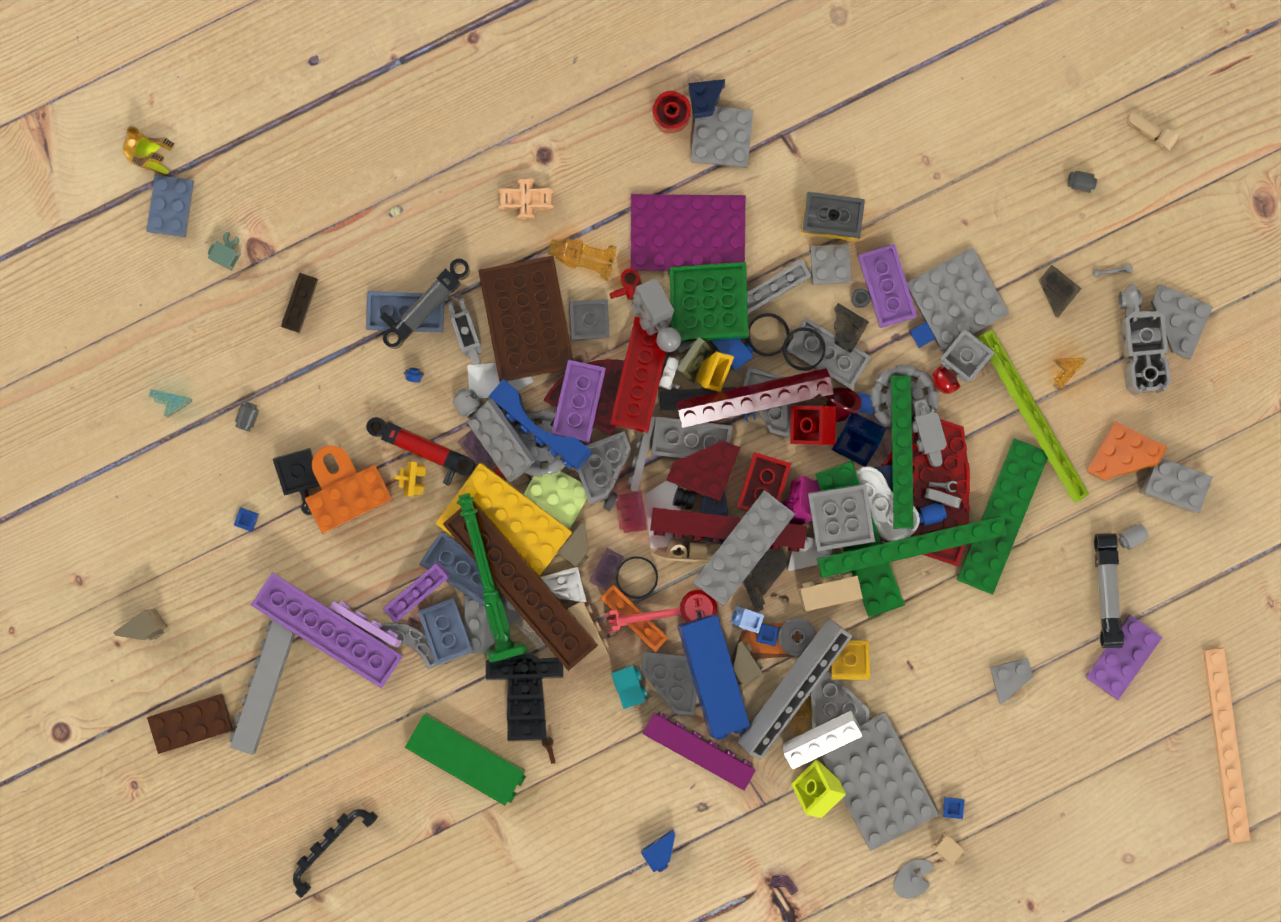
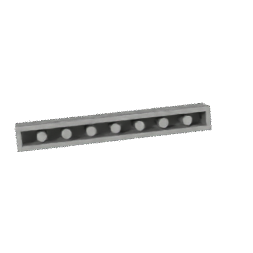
M830 618L827 619L750 723V726L747 727L737 741L749 754L761 760L853 637Z
M270 620L267 625L266 631L269 633L267 639H263L260 650L263 651L261 657H257L254 668L256 672L249 679L248 687H250L248 694L244 695L242 700L244 707L242 713L239 712L235 723L238 725L236 731L232 732L229 742H232L230 748L251 755L257 751L295 637V633L274 620Z

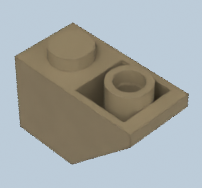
M740 640L737 643L733 669L742 685L745 686L763 674L761 671L763 666L758 658L754 660L750 653L753 651L747 642L743 644Z

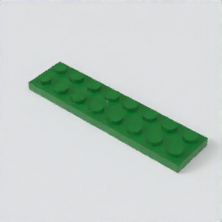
M1015 438L1012 440L981 517V520L1003 516L1007 535L971 543L957 581L991 595L994 594L1048 457L1044 450Z
M853 461L815 474L821 491L861 484ZM872 513L871 519L875 542L842 547L844 552L883 543ZM890 562L851 571L852 575L858 576L863 597L862 602L868 618L905 606Z

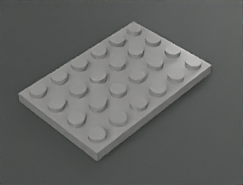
M885 712L860 724L862 737L821 756L826 768L839 779L846 793L843 800L870 851L939 815Z

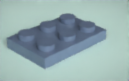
M155 175L147 232L186 237L194 186L193 180Z
M454 598L418 611L437 666L473 653Z

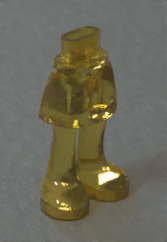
M565 239L564 241L560 240V242L552 240L548 254L556 256V259L570 268L576 269L579 266L593 270L600 274L601 279L608 281L612 265L582 258V254L614 263L617 246L610 245L604 250L584 245L583 240Z

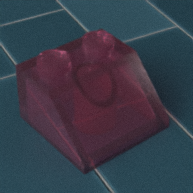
M642 491L619 495V499H616L617 511L621 510L622 518H618L620 530L624 529V533L647 530Z

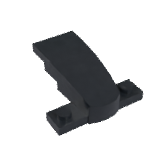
M523 654L495 662L486 660V681L508 680V742L547 740L542 679L564 678L563 664L558 658H538L533 655Z

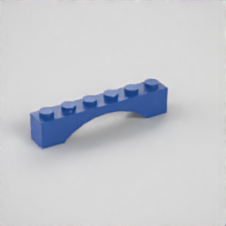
M504 379L488 396L495 401L500 410L502 409L506 412V418L512 423L517 421L520 424L519 428L523 432L533 434L535 436L533 439L540 446L545 444L549 448L547 451L555 458L557 456L563 459L562 463L570 470L573 467L578 471L592 455L590 449L577 438L553 435L536 426L525 412L520 393Z

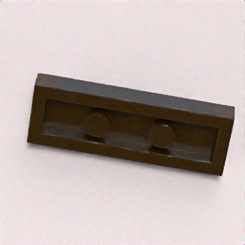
M299 273L281 324L282 328L297 333L301 332L319 279Z

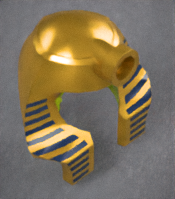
M128 127V137L123 143V154L132 165L167 176L169 171L160 165L165 157L156 153V151L160 147L171 151L175 143L166 137H146L143 133H139L136 127Z

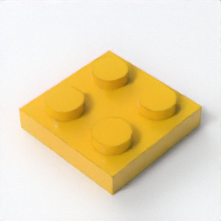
M850 640L830 666L832 680H870L869 641Z

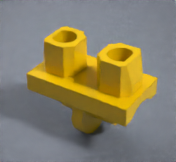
M407 462L406 469L400 468L399 476L394 475L393 479L399 480L398 487L404 488V496L414 497V495L423 494L424 484H416L415 478L416 476L425 477L426 467L417 464V462Z

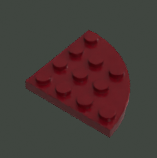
M603 359L588 362L586 364L606 368L593 427L612 436L616 426L610 425L625 360ZM564 376L553 385L543 400L556 408L558 407Z

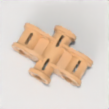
M533 179L517 180L519 189L504 188L498 190V193H500L498 209L519 210L518 219H534L533 210L554 209L552 205V193H554V190L549 188L533 189V184L535 183Z

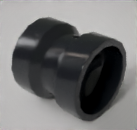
M677 487L672 505L677 507L684 506L685 509L691 511L695 502L696 492H687L683 488Z

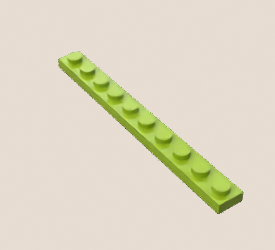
M993 329L977 337L995 352L990 358L991 364L996 368L1001 381L1004 382L1020 413L1027 421L1029 429L1034 433L1039 446L1047 455L1049 463L1057 472L1059 480L1062 481L1067 489L1069 497L1072 498L1074 503L1081 501L1089 495L1087 489Z

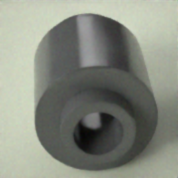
M1070 172L1067 186L1073 190L1090 193L1092 189L1095 190L1097 178H1094L1092 173Z
M246 402L245 405L241 404L235 419V427L250 432L259 413V410L256 409L257 405Z

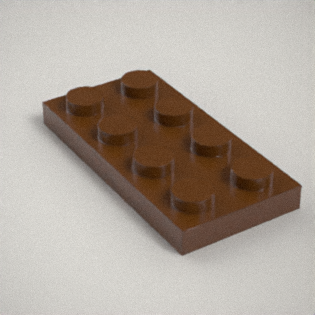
M222 694L147 717L158 754L233 731Z

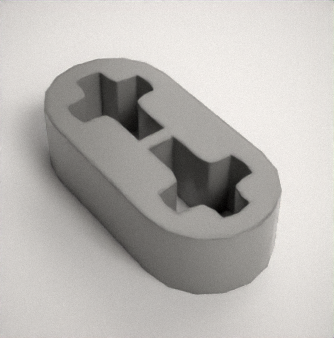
M930 488L926 489L924 495L926 499L958 509L962 500Z

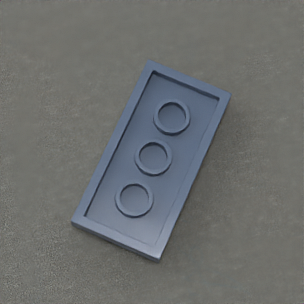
M368 291L366 330L386 331L390 329L380 318L381 314L386 312L397 322L424 293ZM445 299L414 332L443 333Z
M441 532L419 565L428 570L439 561L451 575L446 582L484 606V597L482 596L484 591L477 564L458 542Z

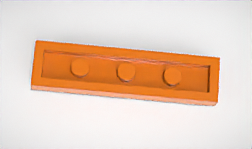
M614 585L599 598L611 610H617L618 615L625 614L627 616L642 613ZM650 620L627 624L654 652L668 639Z

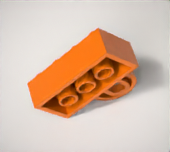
M333 445L319 449L314 455L312 470L322 491L305 498V501L323 535L392 501L375 465L357 473L346 451ZM326 455L334 456L339 466L337 473L331 474L328 472L323 462Z

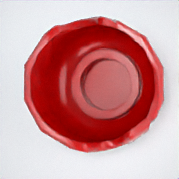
M940 366L934 370L932 375L933 384L943 394H951L961 387L955 376L947 368Z

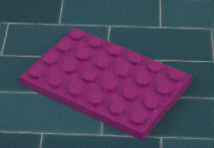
M631 194L630 268L636 271H670V267L745 262L746 195Z

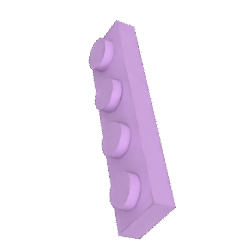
M342 600L340 603L333 601L329 607L394 647L400 646L402 640L397 638L399 636L397 633L390 629L388 632L383 630L382 624L375 620L370 622L365 619L367 615L358 610L356 612L350 610L351 606Z

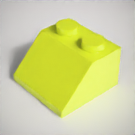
M815 760L791 784L805 814L822 818L846 795L839 779L818 760Z

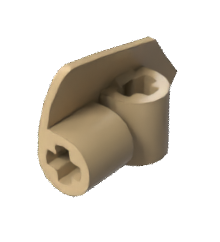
M673 538L669 541L667 550H657L652 553L654 557L669 561L709 562L706 559L707 542L689 541L688 546H685L681 538Z

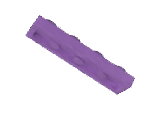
M439 561L436 562L387 604L383 610L396 623L451 575Z

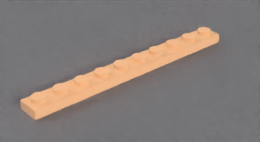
M1224 648L1203 650L1228 838L1231 843L1249 841V826Z

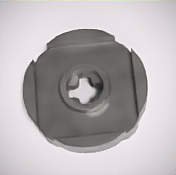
M791 618L780 627L778 642L788 654L801 656L815 637L816 630L810 622L803 618ZM796 631L803 635L799 642H795V639H792V635H795Z

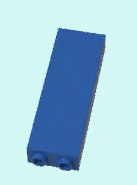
M711 614L678 625L677 628L709 736L720 740L726 738L728 733L734 732V734L744 732L745 728L749 727L750 724L718 615Z

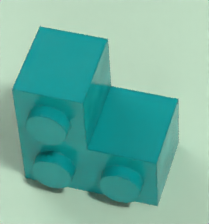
M634 664L611 672L623 709L646 702L645 697L648 694L645 685H640L639 680L642 679L639 667L635 668Z

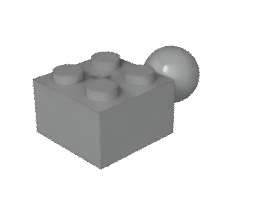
M654 279L636 286L631 308L633 313L638 315L642 329L646 330L649 336L658 332L656 342L661 350L665 352L675 351L680 346L681 336L676 329L670 327L674 309L658 280Z

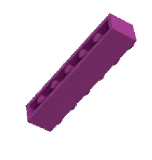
M660 711L658 714L653 713L643 731L645 736L745 791L756 771L752 767L753 763L746 759L741 761L735 758L737 754L728 749L726 751L719 749V744L712 740H709V742L703 740V735L694 730L692 733L685 730L686 726L678 721L674 724L668 720L669 716Z

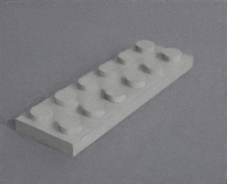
M764 490L693 583L724 607L795 516V513Z

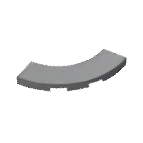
M382 623L383 630L388 632L390 629L399 635L397 638L402 640L401 644L413 648L422 657L427 669L437 666L424 632L406 624ZM378 637V640H379V641H381V642H383V643H387V642H385L384 640H382V639H380V638Z

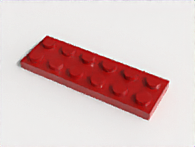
M639 317L634 318L610 425L648 433L666 352L657 345L656 338L658 332L649 336L647 331L642 329Z

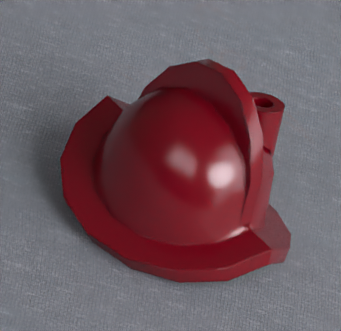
M833 388V394L825 396L827 398L826 406H836V422L846 420L851 413L856 414L861 408L862 401L860 396L850 389Z

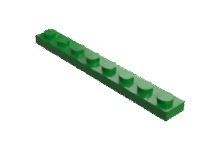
M891 376L893 529H913L911 376Z

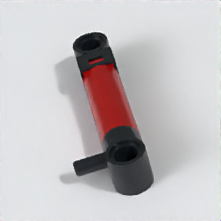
M378 417L371 418L367 422L366 428L370 435L382 437L381 440L447 468L448 471L443 480V484L447 486L451 484L455 472L467 476L475 469V463L471 458L390 422L387 424ZM376 422H380L382 425L379 432H374L372 428ZM466 460L469 462L470 467L467 471H462L460 463Z

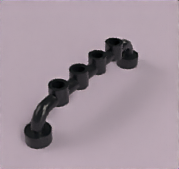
M356 809L349 813L348 816L345 813L341 815L336 821L339 825L335 829L329 828L323 836L326 839L321 844L317 841L310 848L312 852L307 858L304 855L296 863L299 867L293 874V884L297 889L295 894L299 898H302L312 888L307 882L302 884L300 880L301 875L311 867L314 861L326 851L355 818L362 817L364 818L362 823L367 828L371 826L378 818L373 811L369 813L363 809Z

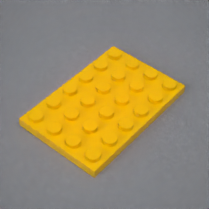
M482 462L479 463L435 523L451 535L443 523L461 508V505L457 504L458 496L470 493V496L474 497V501L539 576L573 532Z

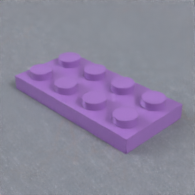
M895 244L859 254L857 257L871 297L879 328L916 318L917 314Z
M568 360L551 434L562 437H575L585 443L590 442L606 368Z
M1129 615L1121 626L1124 634L1123 648H1105L1086 675L1088 680L1116 700L1120 699L1163 638L1132 615Z

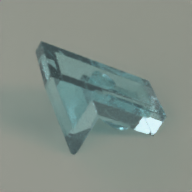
M150 389L149 397L154 398V402L165 405L167 401L164 413L166 417L172 416L192 402V399Z

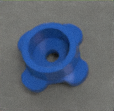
M409 368V370L404 372V375H406L405 379L407 381L421 382L424 373L420 372L418 368Z

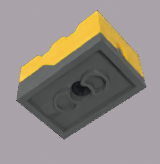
M807 192L800 234L857 242L861 235L865 199Z

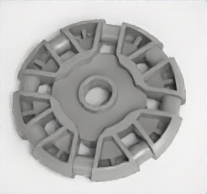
M897 365L896 368L891 370L888 368L875 380L876 384L870 392L871 407H874V416L882 426L891 428V376L912 375L917 377L916 383L911 381V417H915L913 403L925 399L931 412H935L938 409V391L934 387L933 379L925 371L915 369V366ZM883 386L888 388L886 394L881 392ZM927 387L929 394L923 396L924 393L921 389ZM886 403L888 409L882 411L880 404Z
M541 409L540 412L531 411L526 413L535 425L536 420L542 419L543 424L536 426L548 433H552L556 416L555 411ZM519 423L513 427L536 460L524 473L543 477L545 474L553 475L565 467L562 463L563 459H558L547 451L549 449L547 446L544 448L537 447L533 434L530 432L522 434ZM548 462V466L542 467L541 463Z

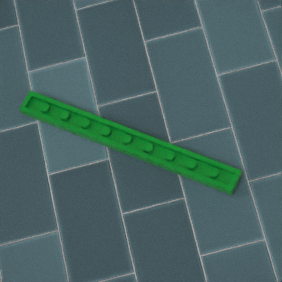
M997 516L817 558L820 577L824 578L1005 536L1007 531L1004 517Z

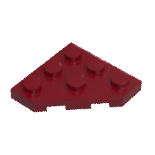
M721 441L673 462L666 481L720 501L741 447Z

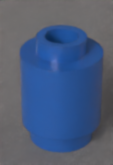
M934 503L919 508L920 523H923L924 526L941 522L944 518H947L943 503Z

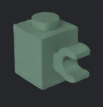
M226 232L223 237L225 245L216 241L215 245L212 244L208 251V258L232 271L241 255L233 250L239 243V238L236 236L230 242V233Z

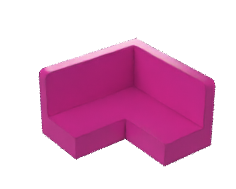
M806 476L791 481L789 499L780 502L795 513L789 524L803 525L812 521L808 493L821 491L818 482Z

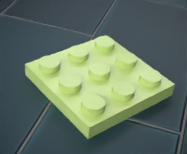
M541 463L542 467L548 466V463ZM562 471L553 475L545 474L543 477L533 476L524 492L525 496L569 529L587 500L583 484Z

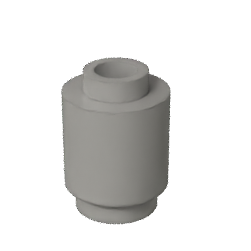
M1135 524L1121 532L1118 541L1122 548L1131 550L1145 542L1149 534L1142 524Z

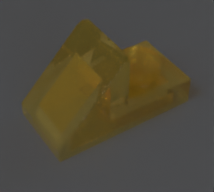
M1080 357L1053 360L1064 372L1060 371L1054 377L1055 382L1052 386L1057 390L1062 389L1087 359Z
M811 696L807 697L792 718V735H801L812 729Z

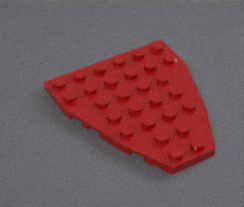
M940 419L947 445L943 450H940L941 459L943 460L939 467H932L928 461L927 454L922 455V451H918L916 445L918 440L917 433H913L912 430L913 506L917 512H919L920 507L938 503L924 498L927 488L958 497L962 500L959 509L943 504L947 518L927 526L919 523L918 528L911 536L969 523L970 466L967 458V445L965 443L963 426ZM892 451L881 466L892 465ZM929 482H957V484L951 483L949 485V488L956 490V492H947L942 488L929 487ZM965 545L923 555L958 567Z

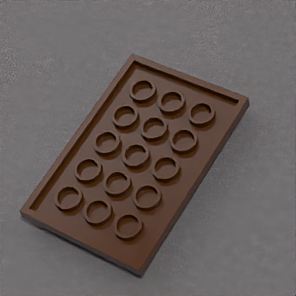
M554 256L479 269L478 272L499 382L503 379L507 382L566 370L568 360L573 361V355Z

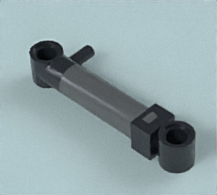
M460 258L453 260L450 264V272L445 268L437 277V280L397 322L386 312L381 314L380 318L390 327L383 334L385 345L391 349L400 348L404 341L440 303L461 285L458 280H464L470 274V267L465 260ZM464 265L465 271L462 274L455 273L456 266ZM397 334L398 341L393 344L390 343V335Z

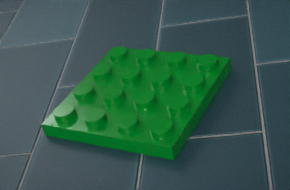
M746 262L670 267V303L674 309L671 327L680 333L681 342L696 341L698 337L704 341L749 338Z

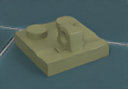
M698 337L696 341L691 343L689 351L679 361L677 370L687 380L694 383L701 363L711 356L714 351L703 339Z

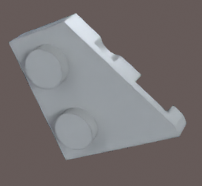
M1028 658L990 667L1000 704L1009 699L1033 677Z

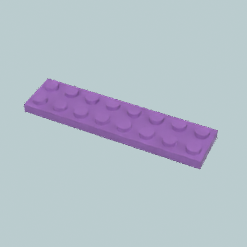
M273 572L251 603L252 607L381 689L403 657L394 649Z

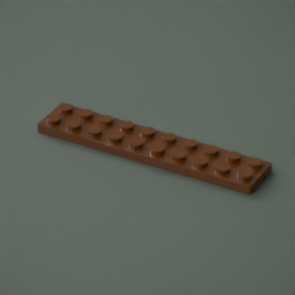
M472 501L474 508L478 510L475 513L494 585L569 671L594 650L598 644L475 501ZM460 508L443 525L476 563L464 517L460 516L462 512Z

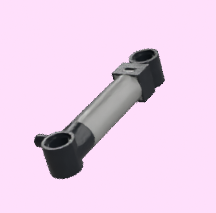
M1116 533L1095 534L1094 537L1095 567H1098L1101 614L1100 644L1102 648H1123L1124 634L1121 629L1117 573L1119 555Z

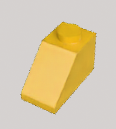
M716 351L701 363L695 380L706 389L721 392L734 356Z

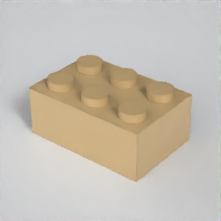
M850 572L839 574L838 579H833V577L820 579L821 583L817 584L814 581L801 583L802 587L798 588L803 611H811L863 599L858 576L852 575Z

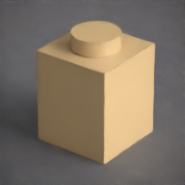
M945 832L932 846L951 865L954 862L958 863L964 856L963 852L965 850Z

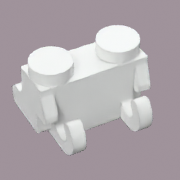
M665 356L664 364L665 361L667 363L658 387L671 390V388L680 390L681 386L672 383L680 360Z

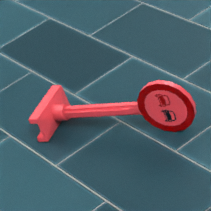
M695 589L688 592L682 598L679 608L627 616L625 614L618 615L617 610H612L604 615L605 619L611 618L609 624H612V627L607 629V634L620 630V626H626L628 623L681 616L687 623L711 614L717 615L716 600L703 590Z

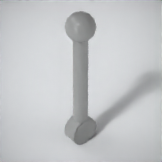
M1126 265L1123 268L1094 270L1093 275L1099 277L1102 274L1122 271L1129 273L1133 268L1131 265Z

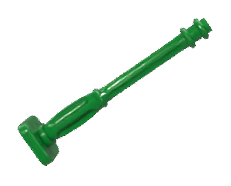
M470 493L458 496L457 504L461 505L462 512L460 516L464 517L483 586L484 592L482 596L484 597L487 620L496 642L494 644L495 648L485 652L487 660L495 662L527 652L526 645L522 641L513 642V639H510L507 616L498 594L499 591L495 589L479 531L475 514L478 510L474 508L472 503L474 497H471Z

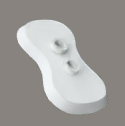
M872 467L857 469L856 472L860 483L867 486L870 510L880 536L888 542L910 537L920 523L916 508L913 506V529H893V492L889 489L884 476L880 471Z

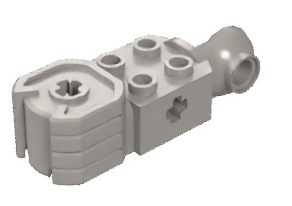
M1131 284L1124 292H1119L1120 309H1125L1126 317L1121 320L1124 358H1130V361L1124 368L1126 388L1133 395L1151 393L1153 391L1160 393L1165 391L1171 383L1169 361L1165 358V354L1168 353L1164 314L1158 311L1139 312V308L1142 306L1141 292L1137 290L1135 284ZM1145 371L1147 372L1146 374L1149 373L1150 378L1145 376Z

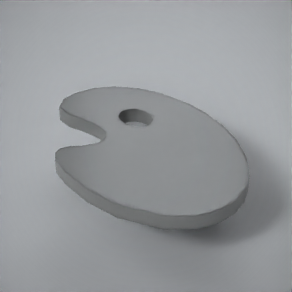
M916 859L905 864L895 877V892L900 897L907 899L921 895L930 886L927 881L922 880V876L931 872L933 865L925 859ZM919 867L920 872L915 873L914 869Z

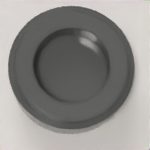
M857 289L851 295V302L857 308L866 307L871 299L869 292L865 289Z
M612 491L606 499L603 508L610 511L618 494Z

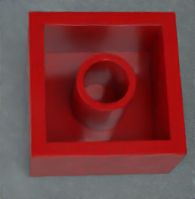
M791 405L790 444L835 445L836 406Z

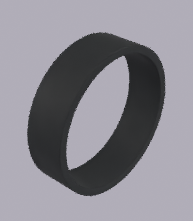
M765 313L757 316L750 323L748 327L749 338H747L750 347L757 354L762 356H773L780 353L783 350V347L780 350L773 353H764L757 350L750 340V328L752 324L762 317H773L778 319L784 325L787 336L790 333L787 323L780 316L772 313Z
M802 327L793 330L783 343V356L786 362L797 370L806 371L813 369L825 356L826 346L824 339L816 330ZM798 331L812 332L821 341L822 356L811 367L796 366L787 357L786 342L792 334Z
M639 556L630 557L618 567L616 583L620 591L627 597L641 599L647 597L655 590L658 583V572L650 560ZM631 559H643L649 562L656 573L654 587L643 596H631L624 592L619 585V570L625 562Z

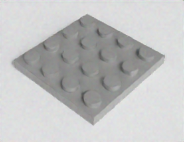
M973 247L907 282L910 295L925 322L928 323L941 351L948 348L964 328L971 334H974L1009 315L1007 308Z

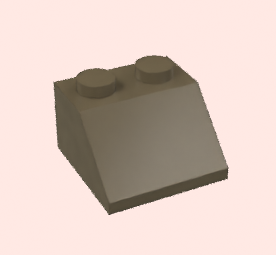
M155 608L147 609L113 633L115 636L138 640L150 639L151 641L165 634L163 630L167 628V625Z

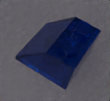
M851 412L832 450L866 467L881 443L886 428L857 413Z

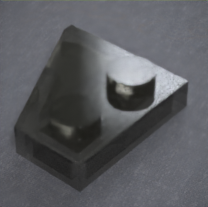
M1050 265L1038 280L1057 318L1082 289L1053 265Z
M837 303L834 308L836 312L834 344L851 353L869 321Z
M781 546L780 550L773 549L766 552L751 571L762 596L766 594L789 564Z
M748 575L742 583L755 611L764 610L763 605L765 601L761 593L757 594L755 587H757L753 576L750 577Z

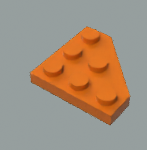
M1115 422L1088 467L1087 472L1103 481L1111 480L1113 477L1134 473L1146 467L1157 466L1168 448Z

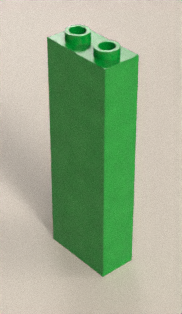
M424 713L405 746L409 751L504 806L507 802L512 803L517 794L514 792L516 786H521L526 778L523 775L525 769L428 713Z

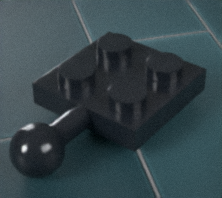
M311 448L273 458L284 496L300 491L303 501L301 510L305 515H312L305 501V498L309 497L307 489L320 486L312 470L313 454Z

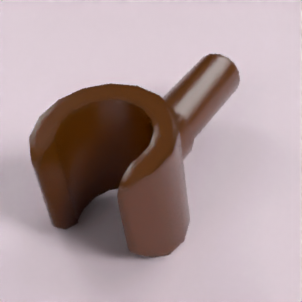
M550 737L551 744L546 746L543 740L542 745L547 749L551 764L556 763L552 749L554 741Z

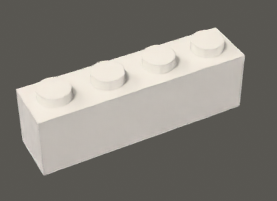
M849 711L782 743L783 752L791 768L795 769L862 737V733L852 711Z

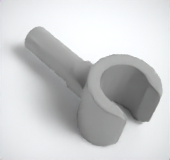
M929 482V487H938L945 489L947 492H956V490H951L949 485L951 483L957 484V482Z

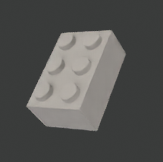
M1162 458L1157 466L1148 468L1140 494L1191 513H1200L1213 477Z

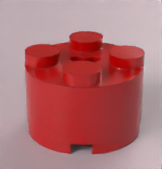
M666 91L660 94L653 105L655 125L664 133H677L688 125L691 105L687 97L676 91ZM669 109L675 111V115L668 114Z

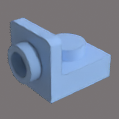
M736 606L731 616V624L759 633L764 615Z

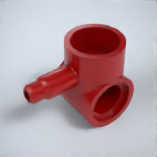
M633 268L625 269L621 274L623 288L609 294L610 298L613 299L626 295L627 300H632L636 286L642 284L639 273ZM629 274L634 275L636 278L632 284L625 281V277Z

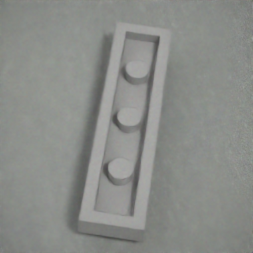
M653 416L648 433L644 432L643 438L638 439L636 449H640L638 457L634 456L632 464L635 472L634 476L630 475L627 485L631 487L630 491L637 493L656 419Z

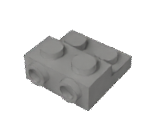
M964 328L940 359L942 360L941 364L948 370L952 368L957 372L956 376L964 382L966 380L971 382L995 352Z

